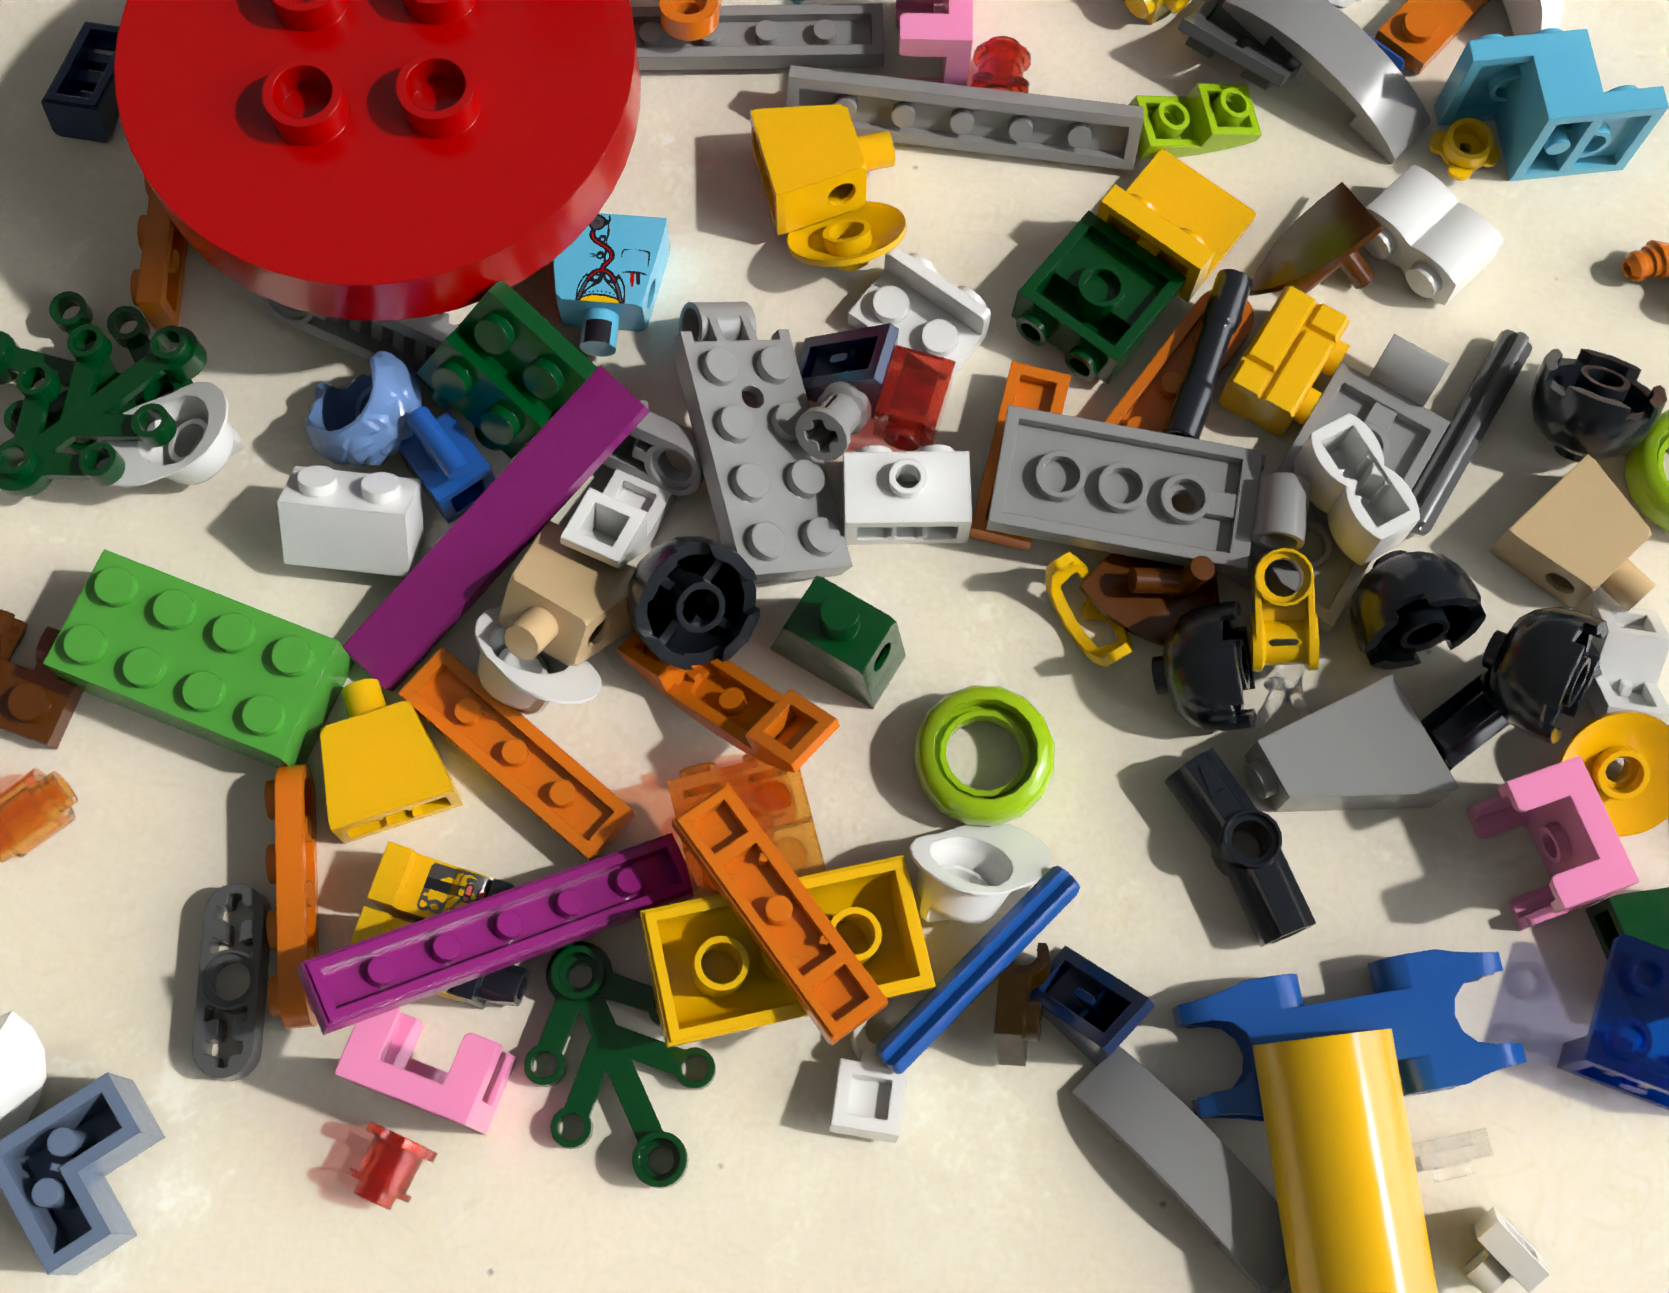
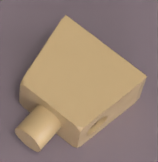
M1589 454L1510 527L1489 550L1495 557L1567 606L1574 608L1600 586L1628 612L1656 585L1628 559L1651 536L1649 526L1596 460Z
M549 521L512 573L498 621L502 628L506 629L504 641L508 650L517 658L532 660L543 651L567 666H578L633 629L626 607L628 584L635 569L627 564L618 569L560 544V536L564 528Z

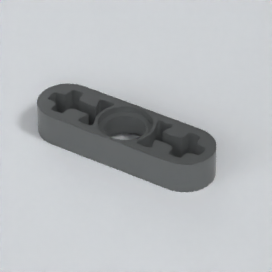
M241 883L228 884L216 890L206 903L203 920L192 1055L199 1070L210 1077L222 1081H237L248 1076L259 1063L262 1052L270 953L266 921L268 911L272 909L268 900L252 887ZM242 899L243 905L254 911L253 919L241 922L239 942L245 946L253 945L252 953L247 954L235 949L219 951L221 943L234 946V926L224 921L223 916L225 912L234 911L238 900ZM230 964H244L250 973V985L247 991L235 1000L221 999L215 986L218 974L224 967ZM215 1009L230 1014L247 1012V1019L244 1022L232 1018L231 1037L243 1043V1050L241 1054L230 1056L228 1067H224L223 1059L212 1056L213 1044L224 1043L227 1032L226 1021L220 1018L213 1019Z

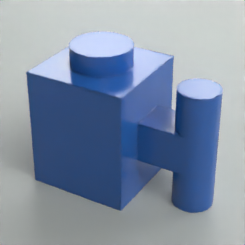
M423 406L415 409L408 415L406 422L412 429L413 435L401 441V445L398 448L408 470L414 478L421 479L422 489L449 524L468 510L495 480V476L491 466L450 411L435 419L430 410Z

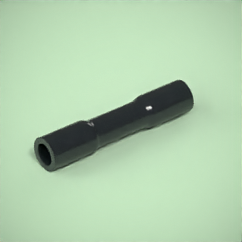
M1223 269L1217 273L1202 316V329L1184 380L1177 388L1162 433L1200 440L1214 399V386L1231 336L1236 332L1253 284L1252 279L1245 273L1234 269Z

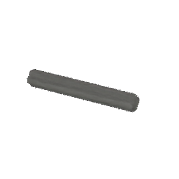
M1506 329L1498 335L1452 416L1449 426L1411 490L1419 507L1420 520L1409 533L1413 532L1424 536L1433 528L1532 351V345L1528 342L1529 337L1525 333H1516Z

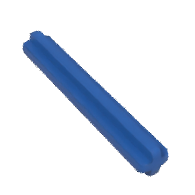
M1058 865L1052 867L939 981L936 987L877 1044L875 1052L878 1058L894 1073H903L985 990L1000 972L1076 897L1080 886L1074 877Z

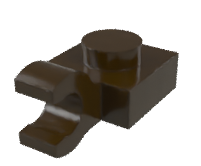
M1038 943L1037 958L1033 963L1019 965L1013 960L999 974L994 1038L999 1065L1026 1066L1028 1041H1040L1042 1023L1041 1000H1030V994L1033 989L1042 985L1047 980L1051 971L1049 948L1046 943Z

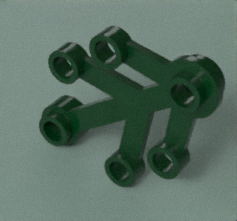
M62 292L55 296L49 305L51 318L62 331L69 335L81 325L92 324V309L85 299L76 292ZM74 306L80 307L76 316L70 319H63V314L67 309ZM122 306L115 309L107 319V329L120 346L128 348L134 363H137L149 354L150 326L142 313L135 307ZM126 322H138L132 332L120 333L121 327ZM0 331V385L14 380L19 371L27 364L43 362L60 378L63 386L69 387L75 361L20 348L9 334ZM96 341L89 343L83 351L91 349ZM110 357L103 363L96 392L121 374L116 371ZM162 376L113 414H123L138 405L157 399L166 391L174 390L175 392L194 382L192 380L174 382ZM68 389L61 392L55 400L50 402L44 431L61 419ZM24 400L12 403L4 414V424L14 436ZM89 440L81 444L75 441L69 448L75 454H81L85 448L96 443L98 440Z
M85 324L77 327L71 332L67 340V348L76 360L61 419L45 431L50 402L55 400L60 394L62 383L54 371L43 362H32L24 366L16 377V386L25 398L15 436L0 445V489L7 494L29 497L45 490L53 479L91 480L98 486H109L122 477L125 471V461L108 443H93L85 448L81 454L60 453L76 440L143 441L144 444L150 447H161L169 443L176 434L177 424L162 405L149 403L141 406L134 414L113 413L162 376L174 382H185L196 377L206 364L207 353L194 333L185 327L173 325L160 328L150 340L149 354L96 392L103 363L109 359L112 353V343L101 329L95 325ZM96 341L91 349L83 351L89 343ZM45 378L41 386L32 389L37 381ZM161 420L157 428L147 431L148 426L152 422ZM109 458L105 467L95 470L100 461Z
M577 941L565 945L553 954L547 966L546 982L548 989L555 997V1002L538 1045L533 1047L525 1057V1074L533 1083L541 1087L554 1086L563 1079L567 1070V1062L562 1052L581 1011L591 1034V1039L565 1106L552 1118L550 1125L552 1137L559 1145L567 1149H578L589 1142L594 1128L590 1116L608 1073L638 1142L632 1155L634 1172L643 1183L650 1187L658 1189L669 1188L677 1184L685 1175L689 1161L688 1153L678 1137L663 1131L633 1061L676 1076L679 1082L690 1090H702L712 1083L716 1075L715 1062L710 1053L702 1048L693 1047L686 1050L676 1046L667 1048L665 1042L616 1025L606 1000L648 1012L653 1023L661 1028L659 1017L656 1014L652 986L613 973L611 961L606 953L592 943ZM577 965H587L592 969L593 973L590 983L582 988L571 986L568 979L570 971ZM542 1054H553L557 1059V1069L554 1074L547 1078L536 1076L533 1068L535 1060ZM701 1057L706 1060L708 1072L703 1079L690 1081L685 1078L683 1066L689 1058ZM578 1115L584 1122L582 1135L576 1140H565L560 1133L561 1122L567 1116ZM658 1148H667L674 1155L673 1167L664 1174L654 1173L649 1166V1157Z

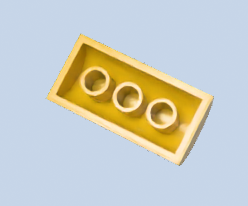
M904 855L798 877L886 998L936 987ZM721 894L640 911L641 930L650 981L667 1048L808 1016Z
M1392 1029L1252 1046L1292 1293H1438Z

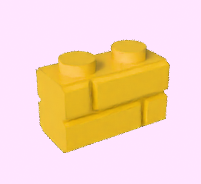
M1285 286L1227 381L1218 400L1220 405L1243 419H1251L1254 425L1276 437L1284 435L1292 420L1304 425L1322 394L1312 388L1313 384L1321 372L1332 378L1350 347L1349 344L1340 340L1350 323L1348 316L1324 303L1317 304L1315 298L1293 286Z

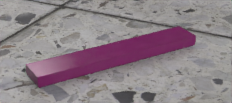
M600 365L343 645L345 651L374 679H378L380 685L385 690L393 692L650 411Z
M669 833L300 963L297 973L323 1035L633 921L640 918V911L692 899L699 889L673 834Z

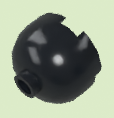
M1581 348L1577 359L1562 358L1563 354L1559 349H1552L1544 357L1536 375L1531 400L1534 421L1543 435L1554 444V450L1564 458L1580 462L1587 454L1593 459H1605L1627 454L1638 446L1658 421L1667 402L1665 389L1658 385L1650 390L1637 381L1641 373L1640 368L1612 355Z
M701 536L676 537L655 546L638 563L628 584L626 609L636 635L653 654L665 663L683 670H693L691 665H704L715 659L721 662L731 659L749 641L760 617V609L755 606L757 590L753 579L757 580L755 571L731 548Z
M1404 550L1389 552L1375 561L1373 569L1363 577L1351 598L1350 620L1354 637L1360 651L1366 654L1370 665L1374 668L1392 670L1421 664L1416 652L1432 648L1443 641H1446L1449 649L1452 650L1476 633L1486 619V614L1481 606V595L1476 585L1457 563L1442 554L1422 551L1407 552Z
M1237 601L1209 604L1191 609L1176 619L1166 633L1163 655L1152 657V677L1156 693L1158 695L1168 693L1175 713L1188 724L1205 730L1231 731L1255 728V709H1244L1243 691L1255 689L1254 672L1251 671L1247 627L1234 628L1232 620H1236L1237 616L1241 613V606Z
M1563 607L1536 609L1519 617L1508 633L1497 630L1492 635L1482 659V666L1492 670L1489 691L1496 710L1509 724L1526 734L1551 744L1558 742L1562 737L1563 730L1554 725L1561 713L1573 718L1577 714L1601 658L1588 653L1592 637L1595 636L1603 639L1606 636L1608 630L1607 621L1581 611Z

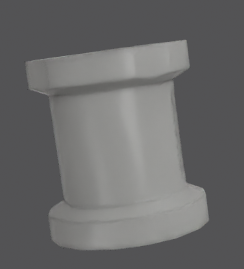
M839 381L829 384L818 398L817 407H812L805 411L796 423V437L800 446L816 459L830 461L839 458L844 454L851 442L850 435L859 433L871 418V404L868 397L851 383Z

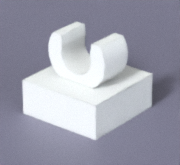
M1494 1206L1473 1224L1477 1240L1484 1247L1474 1254L1465 1263L1464 1267L1468 1271L1466 1276L1482 1293H1493L1507 1280L1510 1274L1530 1293L1550 1275L1544 1258Z

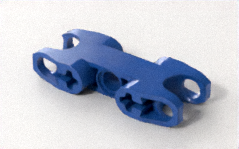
M1432 949L1379 959L1367 964L1374 994L1304 1005L1297 974H1282L1245 980L1211 996L1177 1005L1172 1009L1176 1028L1194 1029L1206 1027L1221 1029L1236 1040L1243 1055L1242 1074L1234 1087L1212 1092L1208 1096L1192 1100L1194 1114L1199 1119L1227 1118L1264 1121L1252 1047L1254 1045L1392 1029L1404 1097L1450 1090L1469 1084L1499 1069L1526 1063L1527 1060L1522 1043L1492 1044L1478 1042L1462 1030L1455 1016V997L1464 983L1478 981L1482 977L1492 976L1495 972L1503 971L1499 952H1454Z

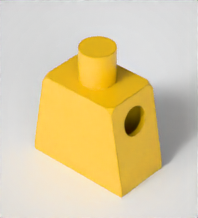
M841 104L750 110L752 153L777 235L786 234L861 208L866 203L867 171L895 166V151L890 132L882 131L857 136L849 110Z
M373 678L358 680L342 688L341 694L348 719L323 727L320 731L328 822L331 831L344 844L463 805L461 796L423 721L410 701H400L386 706L379 680Z

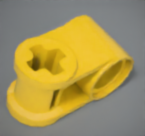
M1288 548L1272 550L1260 558L1253 568L1251 576L1252 614H1250L1249 622L1250 664L1252 672H1262L1265 665L1304 664L1307 671L1318 670L1319 627L1317 614L1315 613V576L1312 564L1305 555L1297 550ZM1273 561H1288L1298 570L1300 577L1299 585L1295 592L1289 596H1277L1270 592L1266 586L1264 579L1265 571ZM1272 639H1297L1298 644L1271 646L1269 641Z

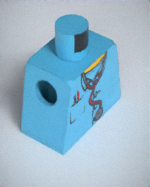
M598 213L579 237L553 260L556 301L561 321L567 326L582 327L580 349L586 354L599 357L611 356L616 352L618 330L643 331L648 327L670 255L667 218Z

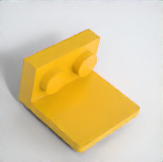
M1160 150L1126 191L1114 184L1101 200L1097 216L1185 276L1187 280L1178 297L1188 303L1251 226L1256 217V212L1166 150Z

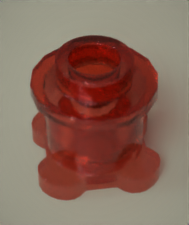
M1008 36L992 37L976 47L973 53V60L978 69L977 73L972 76L971 86L1024 93L1029 92V82L1023 78L1024 72L1031 65V53L1026 47L1022 46L1016 39Z
M370 1121L366 1131L375 1136L358 1169L350 1167L347 1174L359 1180L353 1193L391 1210L396 1198L407 1203L410 1202L412 1196L406 1193L423 1159L433 1163L438 1153Z

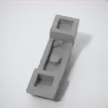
M1225 0L1221 6L1263 46L1272 37L1275 38L1357 115L1349 126L1390 164L1432 122L1416 92L1392 60L1354 21L1328 0Z
M1118 1046L1107 1059L1097 1065L1070 1093L1116 1142L1122 1141L1217 1240L1215 1245L1261 1293H1270L1288 1274L1277 1201L1235 1154L1176 1095L1134 1057Z

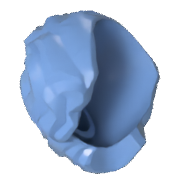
M378 351L368 359L372 375L361 374L347 385L334 387L323 381L316 386L315 402L312 403L309 415L305 420V432L311 446L320 455L340 465L352 464L355 467H366L369 464L380 465L387 456L394 455L399 450L398 447H400L401 441L413 435V431L407 424L406 419L411 412L422 405V385L420 376L416 374L417 371L409 366L405 359L395 357L392 353L386 351Z

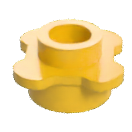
M1475 118L1459 119L1450 126L1447 132H1435L1429 141L1431 152L1441 156L1448 166V176L1456 181L1468 180L1473 171L1483 166L1488 168L1495 166L1500 158V150L1494 145V135L1491 129L1484 122ZM1460 147L1466 148L1467 150H1469V152H1462L1460 150Z

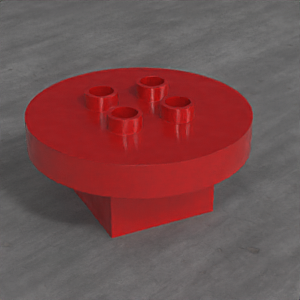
M127 0L117 35L114 73L115 95L121 125L133 156L169 218L184 238L210 264L233 281L272 301L293 309L325 317L358 321H394L427 317L479 302L496 282L505 281L512 287L524 281L549 264L570 246L595 219L608 200L626 166L635 139L640 111L641 77L632 9L629 0Z

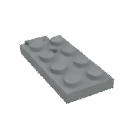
M747 302L686 303L680 314L679 334L675 337L671 348L722 545L737 552L755 571L757 580L753 579L754 583L842 575L852 567V562L825 462L809 455L800 446L796 437V423L799 417L810 407L789 330L778 329L772 335L771 340H758L756 336L755 314ZM742 391L750 394L755 399L758 408H751L745 404L742 399Z
M1396 334L1391 338L1369 377L1341 362L1276 472L1295 474L1294 461L1310 434L1350 413L1364 422L1377 438L1383 452L1384 466L1398 474L1412 490L1450 424V421L1423 407L1441 380L1449 363ZM1310 501L1304 546L1297 551L1305 555L1312 564L1315 576V613L1318 618V627L1321 631L1328 634L1335 625L1370 562L1361 566L1351 560L1339 548L1331 534L1327 513L1320 510ZM1252 541L1249 557L1252 562L1248 577L1221 574L1251 590V576L1254 566L1260 558L1272 550L1263 548ZM1277 560L1269 564L1265 571L1264 579L1270 592L1277 596L1286 597L1295 592L1299 585L1300 577L1298 570L1293 564L1288 561Z
M1008 405L986 530L1185 566L1197 556H1206L1214 563L1215 572L1247 578L1251 570L1252 561L1249 557L1252 541L1263 548L1271 550L1281 548L1298 550L1304 546L1312 483L1303 476L1286 472L1269 473L1260 478L1266 459L1264 452L1260 450ZM1177 494L1188 495L1194 502V510L1189 513L1178 512L1172 505V497Z

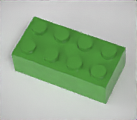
M104 549L43 664L63 681L76 685L84 692L278 769L279 766L306 764L354 662L338 640Z

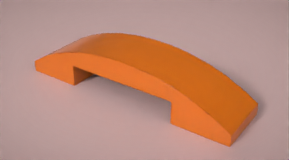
M635 632L617 648L620 656L636 672L685 713L731 745L775 768L795 773L840 727L837 718L790 689L785 695H782L729 660L721 662L715 659L704 665H691L693 670H683L661 661L638 638Z

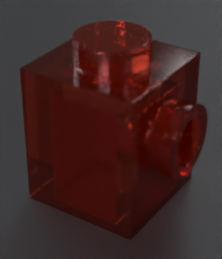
M896 345L875 409L873 435L883 438L884 442L888 445L904 451H915L927 445H934L952 387L956 361Z

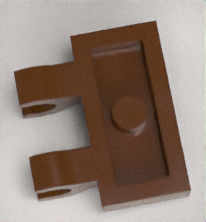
M0 609V729L57 749L83 694L82 689L63 681L43 664L61 630L50 626L45 628L36 649L35 669L31 670L10 662L16 648L26 633L28 623L16 619L13 613Z

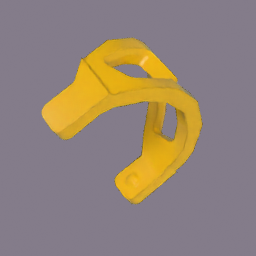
M1071 552L1051 562L1045 570V587L1056 614L1077 647L1092 662L1105 668L1131 653L1133 646L1128 631L1104 616L1088 598L1082 608V618L1108 621L1118 641L1103 647H1097L1076 621L1061 590V585L1074 573H1077L1084 582L1091 574L1086 564L1074 554H1071Z

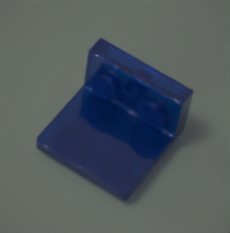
M1621 934L1614 938L1588 1034L1563 1043L1557 1064L1558 1069L1669 1111V950L1627 934Z

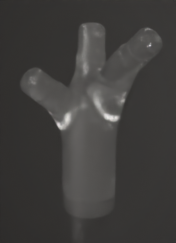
M1289 639L1287 645H1297L1298 640ZM1304 664L1279 665L1276 675L1265 679L1264 687L1269 690V693L1256 714L1254 730L1260 731L1284 703L1292 704L1301 719L1313 713L1304 699L1302 687L1303 674L1306 669Z

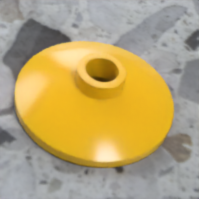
M866 201L859 209L789 232L787 244L790 254L802 263L819 267H835L841 271H854L863 268L870 260L896 247L906 234V220L903 213L891 205Z
M1631 710L1615 711L1598 716L1587 722L1569 739L1558 763L1581 756L1618 837L1646 832L1669 817V725L1647 713ZM1617 758H1623L1624 766L1622 770L1614 776H1606L1605 771L1608 765Z

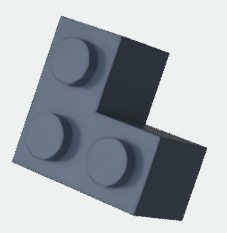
M107 1072L0 1140V1188L47 1275H78L138 1236L105 1176L166 1137L135 1082L131 1079Z

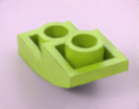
M1197 83L1186 97L1136 95L1129 103V105L1143 107L1144 119L1137 149L1139 159H1153L1160 150H1166L1175 157L1211 153L1252 143L1262 136L1247 85Z

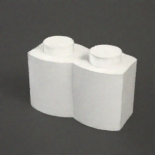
M1414 164L1366 207L1384 230L1363 245L1372 256L1382 260L1385 259L1400 267L1405 274L1408 285L1415 293L1424 298H1431L1444 306L1492 262L1504 242L1499 232L1488 220L1472 208L1459 203L1452 192L1437 177Z
M1348 413L1310 434L1294 461L1295 474L1307 478L1312 483L1310 501L1320 510L1327 513L1331 534L1339 548L1351 560L1362 566L1398 547L1420 520L1419 507L1414 494L1406 482L1393 470L1384 466L1383 452L1373 432L1359 418Z

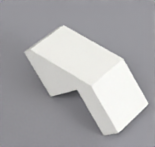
M616 469L603 493L589 487L561 534L560 544L619 569L647 551L673 505L674 495L669 491Z
M1594 603L1591 615L1607 621L1608 627L1607 634L1603 639L1593 636L1591 641L1599 653V657H1601L1599 666L1602 671V675L1591 682L1587 691V699L1595 716L1598 717L1615 711L1631 710L1650 714L1669 725V706L1657 685L1669 652V633L1656 611L1631 608L1627 612L1622 606Z

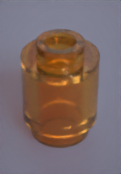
M33 768L0 792V862L4 863L14 855L23 858L76 819L71 806L78 802V798L68 782L56 771L46 775L41 770Z

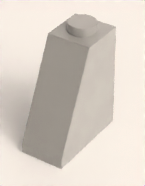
M1393 674L1257 740L1244 756L1248 762L1245 766V772L1251 787L1258 797L1263 800L1269 799L1275 812L1431 808L1459 789Z

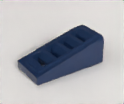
M84 22L41 101L55 134L62 137L95 142H108L119 117L115 95L114 61L120 26ZM94 50H106L114 53L113 55L94 53Z

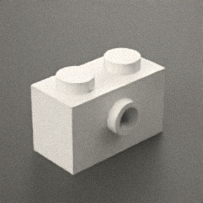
M934 444L921 447L918 451L892 452L890 448L881 445H869L861 447L855 452H844L843 521L846 544L968 543L972 525L969 451H954L950 446Z
M322 465L309 467L295 466L277 500L284 564L406 577L414 568L424 543L421 479L397 477L388 472L368 474L340 471Z

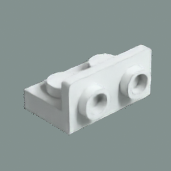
M896 246L885 254L884 270L848 312V324L855 329L892 323L899 329L896 357L945 390L987 337L991 311L975 291L965 286L956 287L938 275L934 266L926 258L917 253L907 254Z

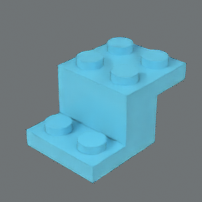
M1547 28L1534 34L1507 37L1500 34H1488L1475 40H1469L1434 104L1438 126L1452 125L1455 121L1462 118H1475L1482 122L1495 120L1509 181L1623 170L1669 108L1663 86L1637 88L1634 85H1623L1603 92L1588 30L1562 31L1559 28Z

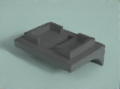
M1206 0L1196 13L1183 18L1178 27L1179 31L1189 36L1185 43L1186 46L1209 59L1216 51L1244 67L1240 76L1264 90L1269 89L1273 85L1280 87L1296 77L1302 66L1275 38L1272 37L1263 46L1221 7L1225 0Z

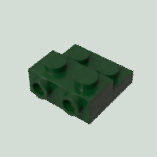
M1088 210L1017 292L1011 316L1017 320V330L1028 342L1037 346H1043L1046 342H1049L1066 355V365L1076 376L1087 381H1091L1097 376L1106 384H1109L1143 344L1147 332L1182 291L1187 278Z
M499 281L487 291L416 374L427 383L428 394L434 402L442 407H454L475 426V435L483 446L494 451L502 450L510 459H513L598 367L505 281Z

